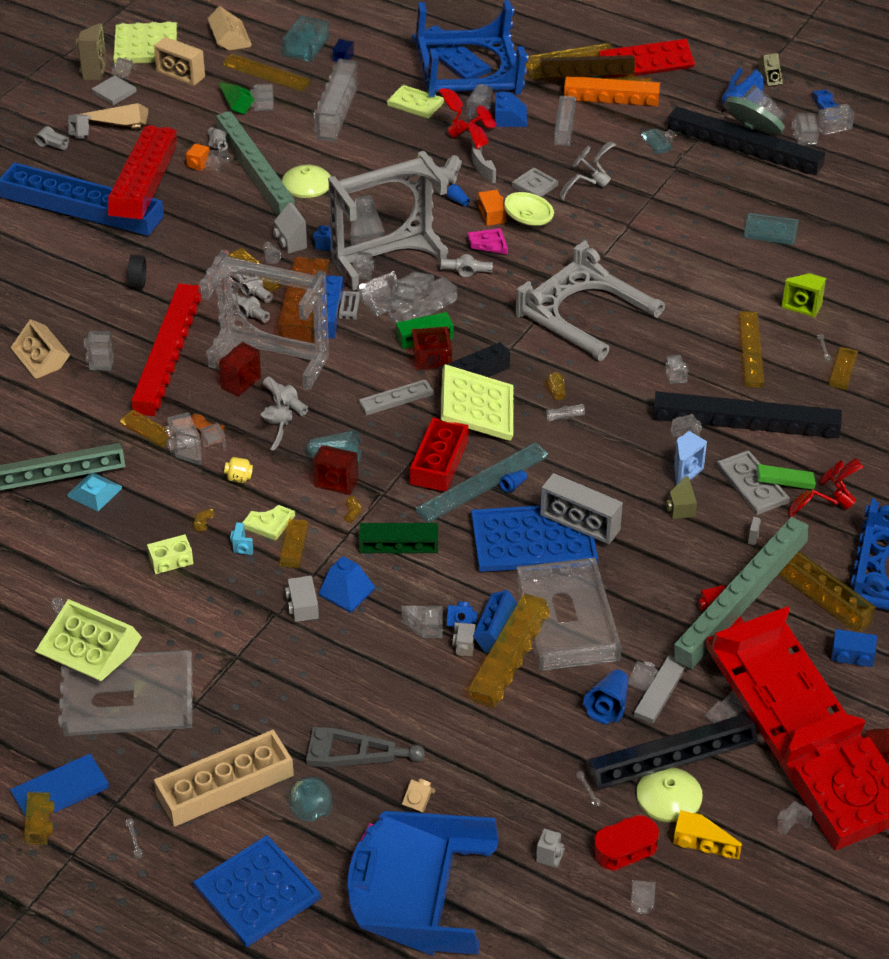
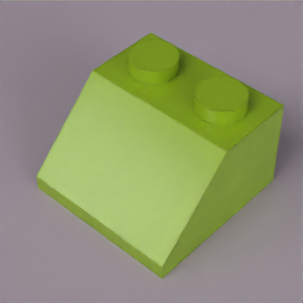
M810 273L787 278L782 308L816 317L822 306L826 278Z

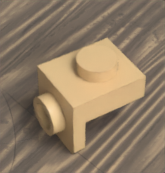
M419 778L418 782L411 779L402 805L424 813L431 793H435V789L430 786L431 782Z

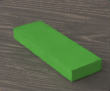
M758 464L756 469L759 482L814 490L816 485L814 472Z

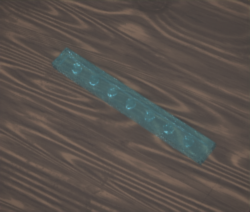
M535 442L416 507V513L429 523L499 484L503 475L525 470L548 457V452Z

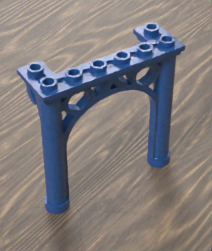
M872 498L870 506L866 505L864 517H868V520H863L862 531H865V533H861L859 544L863 546H858L856 558H859L860 561H855L853 572H856L857 575L853 574L851 587H854V589H850L848 601H852L851 610H854L855 607L859 608V605L889 611V579L885 571V563L889 557V546L881 547L876 543L878 540H885L889 544V505L881 506L878 509L879 502H875L876 499ZM870 548L872 549V551H873L874 553H876V554H878V555H876V556H869ZM867 567H870L875 571L870 572L866 575Z

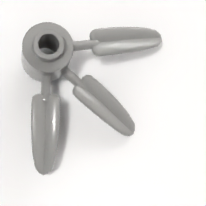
M270 379L269 381L275 392L277 406L266 407L260 415L264 418L265 422L280 425L277 437L270 448L273 451L278 447L282 439L283 425H288L289 421H292V410H289L288 406H280L281 394L279 387L273 379Z

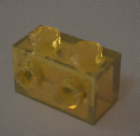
M49 792L27 793L25 844L48 845V835L53 834V821H49V815L54 814V801H50Z

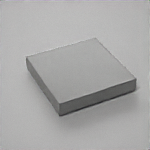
M114 75L91 90L92 94L111 105H115L134 94L136 87Z
M532 168L512 181V187L540 197L558 186L556 179L536 168Z

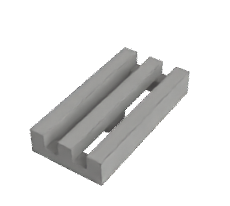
M343 291L339 319H342L343 316H346V319L353 317L355 320L357 319L360 292ZM346 296H349L347 311H344ZM353 296H356L354 310L351 312Z

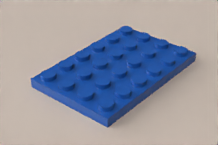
M541 505L471 510L479 572L598 564L595 540L591 536L540 515Z

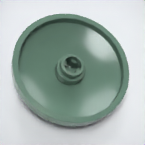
M730 96L724 103L725 109L749 130H755L771 136H780L785 129L784 124L774 114L749 100Z

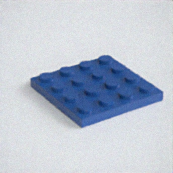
M268 835L193 881L194 888L246 948L321 899V893Z

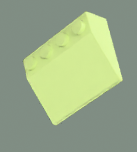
M68 599L35 652L102 681L133 653L142 637L133 626Z

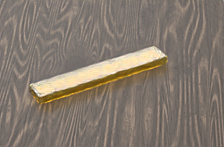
M231 54L223 61V66L301 92L311 84L308 78Z
M740 311L739 319L745 387L763 388L764 374L758 312Z

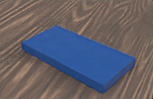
M88 754L10 789L26 821L28 824H31L108 789L109 783L92 755Z

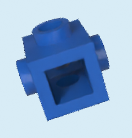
M457 601V605L449 604L447 626H455V622L476 623L477 611H474V606H469L470 602ZM464 613L466 618L461 619L459 614Z

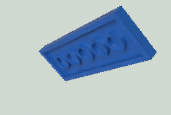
M436 25L426 29L425 31L444 30H442L439 26ZM415 34L412 35V40H413L414 42H415ZM462 44L426 45L429 54L430 49H436L439 62L461 79H476L491 72V67Z

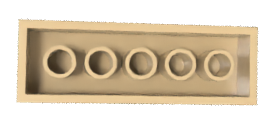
M273 729L154 779L156 796L175 827L294 776L293 760Z

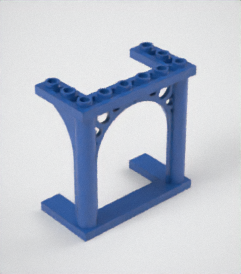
M504 0L501 13L487 26L475 30L425 31L427 10L425 2H418L415 43L428 97H435V92L443 88L454 92L514 90L515 95H521L522 88L525 87L523 77L526 75L525 63L528 62V53H525L524 47H517V53L513 50L514 44L511 41L510 29L513 26L511 17L514 16V7L511 6L510 0ZM496 43L501 44L499 47L492 46ZM475 44L493 51L499 57L501 67L496 73L485 78L437 80L438 53L436 49H430V54H428L426 45Z

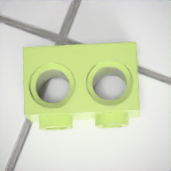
M186 535L147 544L149 560L155 574L193 564L192 549Z

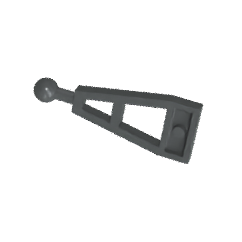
M313 727L306 763L307 766L337 767L393 762L395 756L409 757L411 761L419 762L424 758L425 751L420 745H413L410 748H396V742L336 728ZM333 739L360 744V753L330 757ZM368 747L387 750L388 752L368 753Z

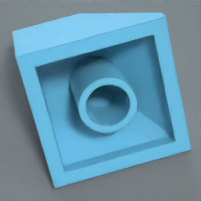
M90 473L67 496L99 511L122 489V486L96 473Z

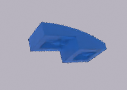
M827 89L812 91V96L823 113L839 111V104L833 101V94Z

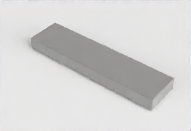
M425 379L359 399V406L367 416L432 396L433 389Z
M668 655L636 708L634 717L654 724L687 666L677 662L675 657Z

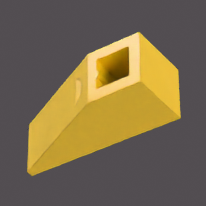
M680 810L674 834V845L700 850L705 853L722 855L726 858H740L742 843L703 815Z

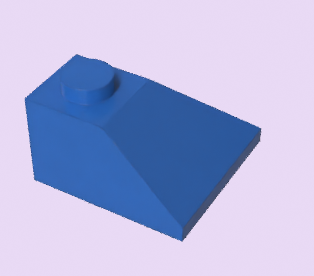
M342 556L330 567L319 591V596L352 613L375 590V586L359 564Z

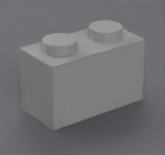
M312 576L288 579L285 595L286 600L290 599L291 601L288 602L289 614H293L295 622L319 619L318 602Z

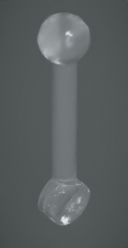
M820 333L817 338L822 345L824 361L829 362L831 355L827 352L823 340L824 335Z
M578 771L576 777L582 781L592 798L593 806L599 807L601 804L600 799L595 797L584 778V772Z
M129 818L125 824L129 827L135 848L134 857L141 858L143 852L139 849L133 828L134 820Z

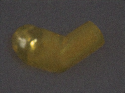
M350 496L346 500L349 512L344 518L348 523H352L362 512L360 502L355 496Z
M209 508L195 515L194 527L197 531H205L207 529V526H205L207 524L206 520L214 517L213 509Z

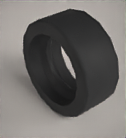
M130 255L128 285L130 288H144L146 282V257L144 255Z

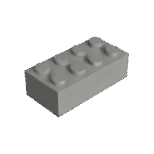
M553 473L542 486L540 515L610 544L621 529L623 502Z

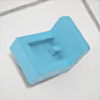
M236 523L235 530H232L230 535V541L233 542V553L252 555L254 551L253 539L245 538L244 523Z

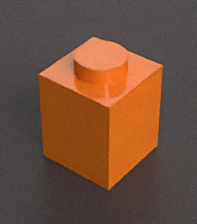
M195 143L186 153L188 168L202 171L211 161L210 147Z

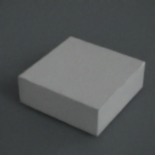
M753 517L748 544L755 545L757 542L761 523L760 518Z

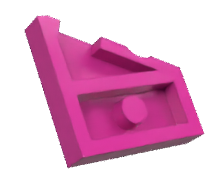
M501 228L468 232V241L472 249L508 254V247Z

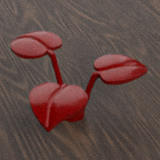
M439 89L438 92L441 93L449 108L458 112L455 119L452 120L453 124L448 128L449 134L453 138H457L460 134L469 130L476 150L485 146L488 143V137L481 127H477L474 122L481 120L487 128L492 129L496 127L497 124L490 111L484 106H478L476 111L479 117L466 124L465 121L458 120L462 112L461 107L463 106L460 97L450 89Z
M857 458L852 459L845 466L842 460L838 461L819 480V483L824 485L831 479L837 487V490L833 493L834 499L818 491L811 490L809 492L807 490L799 495L790 505L789 518L793 517L797 511L808 503L814 494L831 501L834 505L839 503L845 510L849 509L856 502V498L847 490L842 479L864 468V466Z

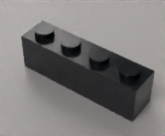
M499 342L446 365L490 377L510 368V351ZM444 365L439 367V384L441 385V387L442 369Z

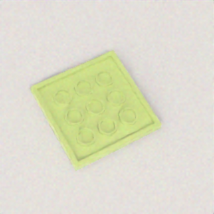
M177 22L116 24L114 64L156 62L154 45L164 37L177 41Z
M445 364L442 369L441 420L467 424L469 429L511 441L513 437V385Z

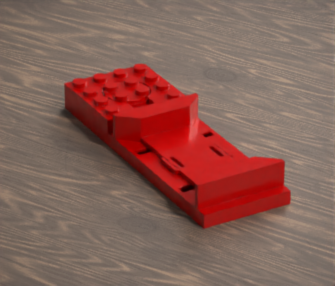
M788 606L707 637L705 641L707 650L755 723L833 849L836 851L889 829V766L870 737L862 738L861 732L865 725V720L846 714L787 625L786 620L790 608ZM792 648L794 654H790L788 649ZM743 666L746 672L735 676L732 670ZM831 707L834 713L830 714L827 708ZM782 726L785 732L773 736L770 730Z

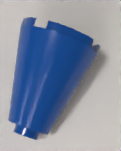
M618 669L612 670L586 693L583 705L588 710L587 714L595 721L602 724L616 723L623 717L629 678L625 672Z

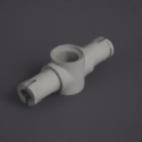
M210 127L208 129L210 138L208 145L222 151L226 150L228 147L225 140L227 133Z
M464 254L456 259L441 258L440 269L455 270V272H459L463 277H470L476 272L492 273L493 262H480L468 254Z
M238 267L231 269L230 276L239 281L240 289L245 295L253 294L261 298L265 303H269L272 300L273 294L263 288V282L257 274L250 276L242 272Z
M235 292L229 293L227 297L228 302L237 306V310L243 318L251 316L252 318L256 317L263 323L269 321L270 313L261 309L257 298L254 296L249 298L241 297Z
M267 377L263 381V386L273 393V399L276 403L275 392L269 381L272 378ZM277 383L281 394L280 406H288L300 416H304L308 412V406L298 400L295 388L291 385L283 386Z

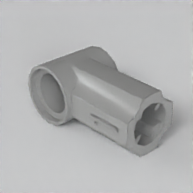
M49 126L44 127L34 137L35 142L41 147L49 145L66 150L69 144L68 137L55 133Z
M452 156L448 158L444 167H440V171L444 176H447L450 184L456 183L462 161L458 156Z

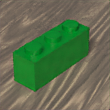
M443 312L396 322V337L402 349L453 339L454 325L448 313Z

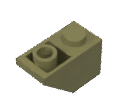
M778 53L767 54L758 58L759 71L767 86L782 85Z

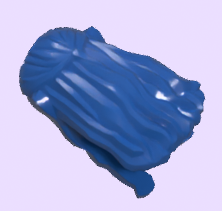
M738 68L722 96L723 107L730 96L740 97L753 103L759 100L764 90L762 74L758 70H754L741 84L734 85L743 73V69Z

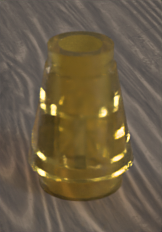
M558 372L551 373L547 377L546 383L555 399L563 400L566 397L564 377Z

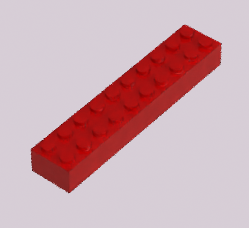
M144 126L108 197L109 216L143 219L175 152L177 130L170 127Z

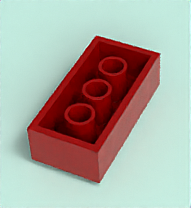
M432 417L410 467L411 485L444 492L448 491L468 444L469 425L445 422Z

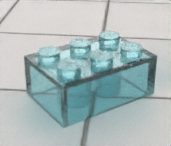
M301 15L283 38L284 55L312 61L330 37L329 21Z

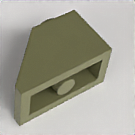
M685 476L670 491L669 500L666 501L667 511L671 512L672 519L696 516L697 502L689 476Z

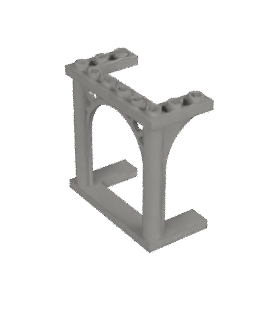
M425 151L418 152V158L339 181L335 176L328 178L332 262L352 290L359 289V275L350 264L356 261L398 249L426 251L434 255L439 263L441 258L447 259V246L443 245L439 236L432 229V185L440 195L447 193L449 182L447 176L443 175L439 166L435 165L432 158ZM418 175V179L410 183L412 177ZM387 182L403 183L412 190L414 206L409 218L399 229L387 236L344 248L343 212L350 222L357 220V205L348 195L349 193ZM414 220H418V226L416 227L411 226V222Z

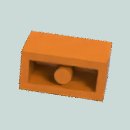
M498 190L478 192V207L486 225L506 223L508 213L504 207L503 196H500Z

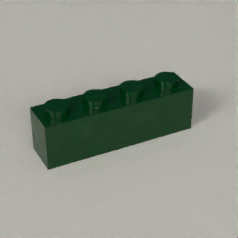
M360 523V554L438 553V523Z

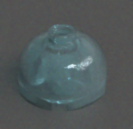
M315 776L301 778L290 790V809L301 820L316 821L322 815L324 817L327 816L332 809L333 795L330 786L321 778Z

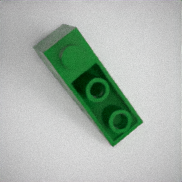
M220 82L219 85L231 110L245 115L255 100L251 92L237 85Z

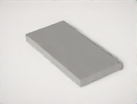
M749 450L717 461L716 467L756 515L789 503L790 498L778 484L758 481L756 469L760 463Z

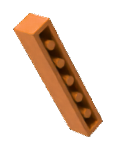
M566 76L564 100L658 107L660 83Z

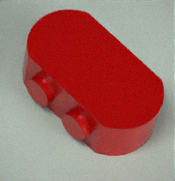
M642 815L625 818L612 826H605L595 836L594 858L596 862L607 870L615 871L654 855L658 844V826L652 819Z

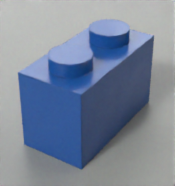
M835 629L831 661L873 667L877 635Z

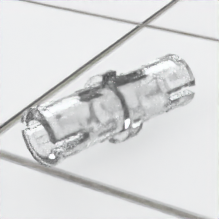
M583 404L569 407L564 405L562 408L546 411L548 422L559 419L569 420L570 417L585 415Z

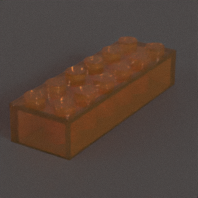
M295 257L278 323L279 341L315 343L317 335L316 321L325 277L330 276L329 259Z

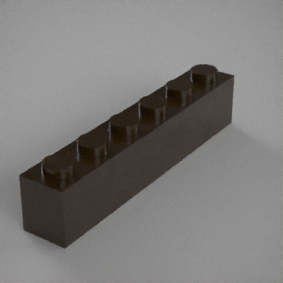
M634 55L540 58L541 77L635 74Z

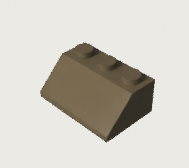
M99 23L81 31L79 38H76V47H79L78 60L81 61L80 74H82L83 80L102 81L107 60L102 23Z

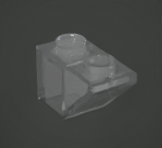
M402 606V623L422 638H442L443 606Z

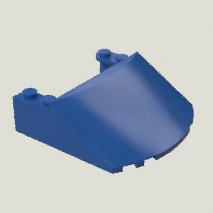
M384 811L379 815V820L373 826L368 827L362 842L359 841L349 867V901L359 927L434 956L435 951L478 954L480 944L474 929L439 926L454 852L462 855L470 853L490 856L496 851L499 842L496 819Z

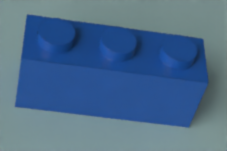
M509 590L491 593L473 635L485 653L497 652L503 649L520 609L519 604Z

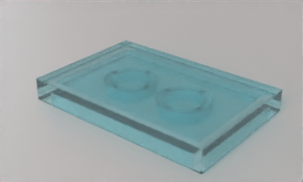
M748 213L744 238L795 245L799 220Z

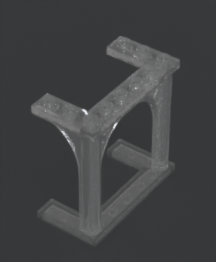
M221 250L219 255L215 257L212 266L207 269L205 277L199 283L202 298L206 299L210 298L217 287V308L220 313L218 320L221 324L220 334L218 337H215L212 347L206 353L208 366L216 368V362L223 357L243 349H262L308 359L311 361L303 373V388L311 390L329 357L325 271L318 270L316 275L232 258L229 257V251ZM231 275H235L239 282L234 281ZM264 280L307 289L299 303V319L307 320L313 310L315 344L268 334L253 326L239 309L237 302L239 288L250 281ZM235 321H241L243 326H236Z

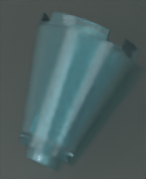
M349 430L312 438L307 444V451L313 458L354 468L358 466L361 459L362 449H358L361 437L358 431Z

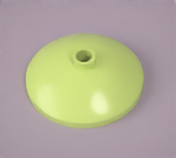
M300 165L286 172L282 178V183L292 196L312 198L320 196L329 190L328 178L331 176L319 166Z
M512 193L507 196L504 202L505 210L509 216L525 225L541 226L547 224L554 215L551 204L542 197L532 193Z
M669 768L643 776L637 786L636 795L640 807L650 817L659 821L677 822L680 810L696 813L702 803V789L698 781L691 774L678 768Z

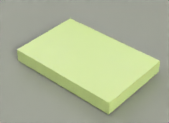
M402 85L387 100L388 106L428 119L444 103L443 97L436 95L435 97H428L427 92Z

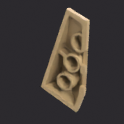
M136 103L83 114L91 115V119H88V121L139 129L141 125H146L148 108Z

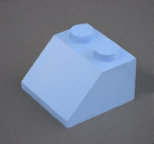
M690 431L680 436L676 441V454L674 456L676 485L685 476H689L691 480L704 469L707 441Z

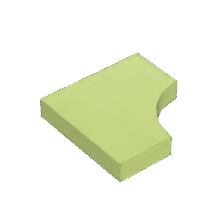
M277 505L274 509L267 512L251 511L242 523H244L246 530L276 541L295 517V511Z

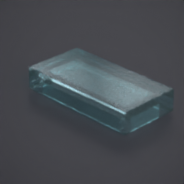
M657 129L642 132V138L657 154L672 150V145Z

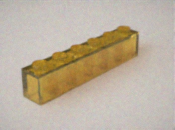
M800 551L779 572L782 577L855 631L860 633L872 624L876 606Z
M523 594L468 689L473 702L496 708L498 702L502 700L507 686L511 684L515 672L521 667L523 658L530 651L532 642L539 635L544 621L550 615V609L545 598Z

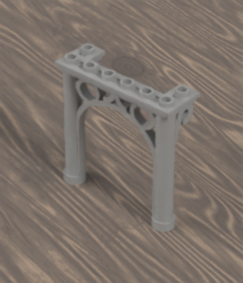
M584 240L575 246L573 262L542 283L538 288L532 289L533 286H531L529 281L518 287L516 291V317L527 316L589 352L595 359L602 361L609 352V345L573 326L560 316L558 307L567 296L585 289H602L614 293L655 318L659 317L664 311L665 302L654 299L609 274L598 263L600 261L598 252L589 248L588 241ZM577 278L585 279L583 282H576L574 280ZM544 302H550L553 305L543 306L542 304Z

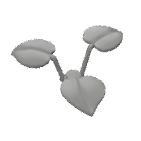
M609 141L599 150L592 162L593 165L596 164L598 167L596 170L584 160L585 155L590 150V146H587L581 152V155L572 164V168L574 169L582 161L593 171L591 175L593 179L579 174L573 176L560 192V198L563 201L568 190L579 178L593 184L597 183L602 188L607 185L611 177L605 173L598 160L607 150L616 146L615 143Z

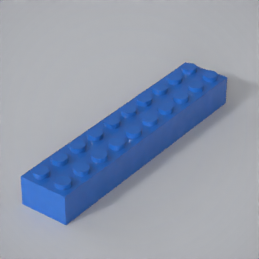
M15 162L0 177V197L142 235L149 236L164 217L162 200L152 198L143 219L109 216L108 197L113 189L112 187Z

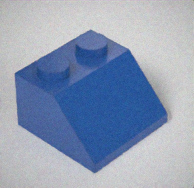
M495 92L496 127H527V106L511 92Z

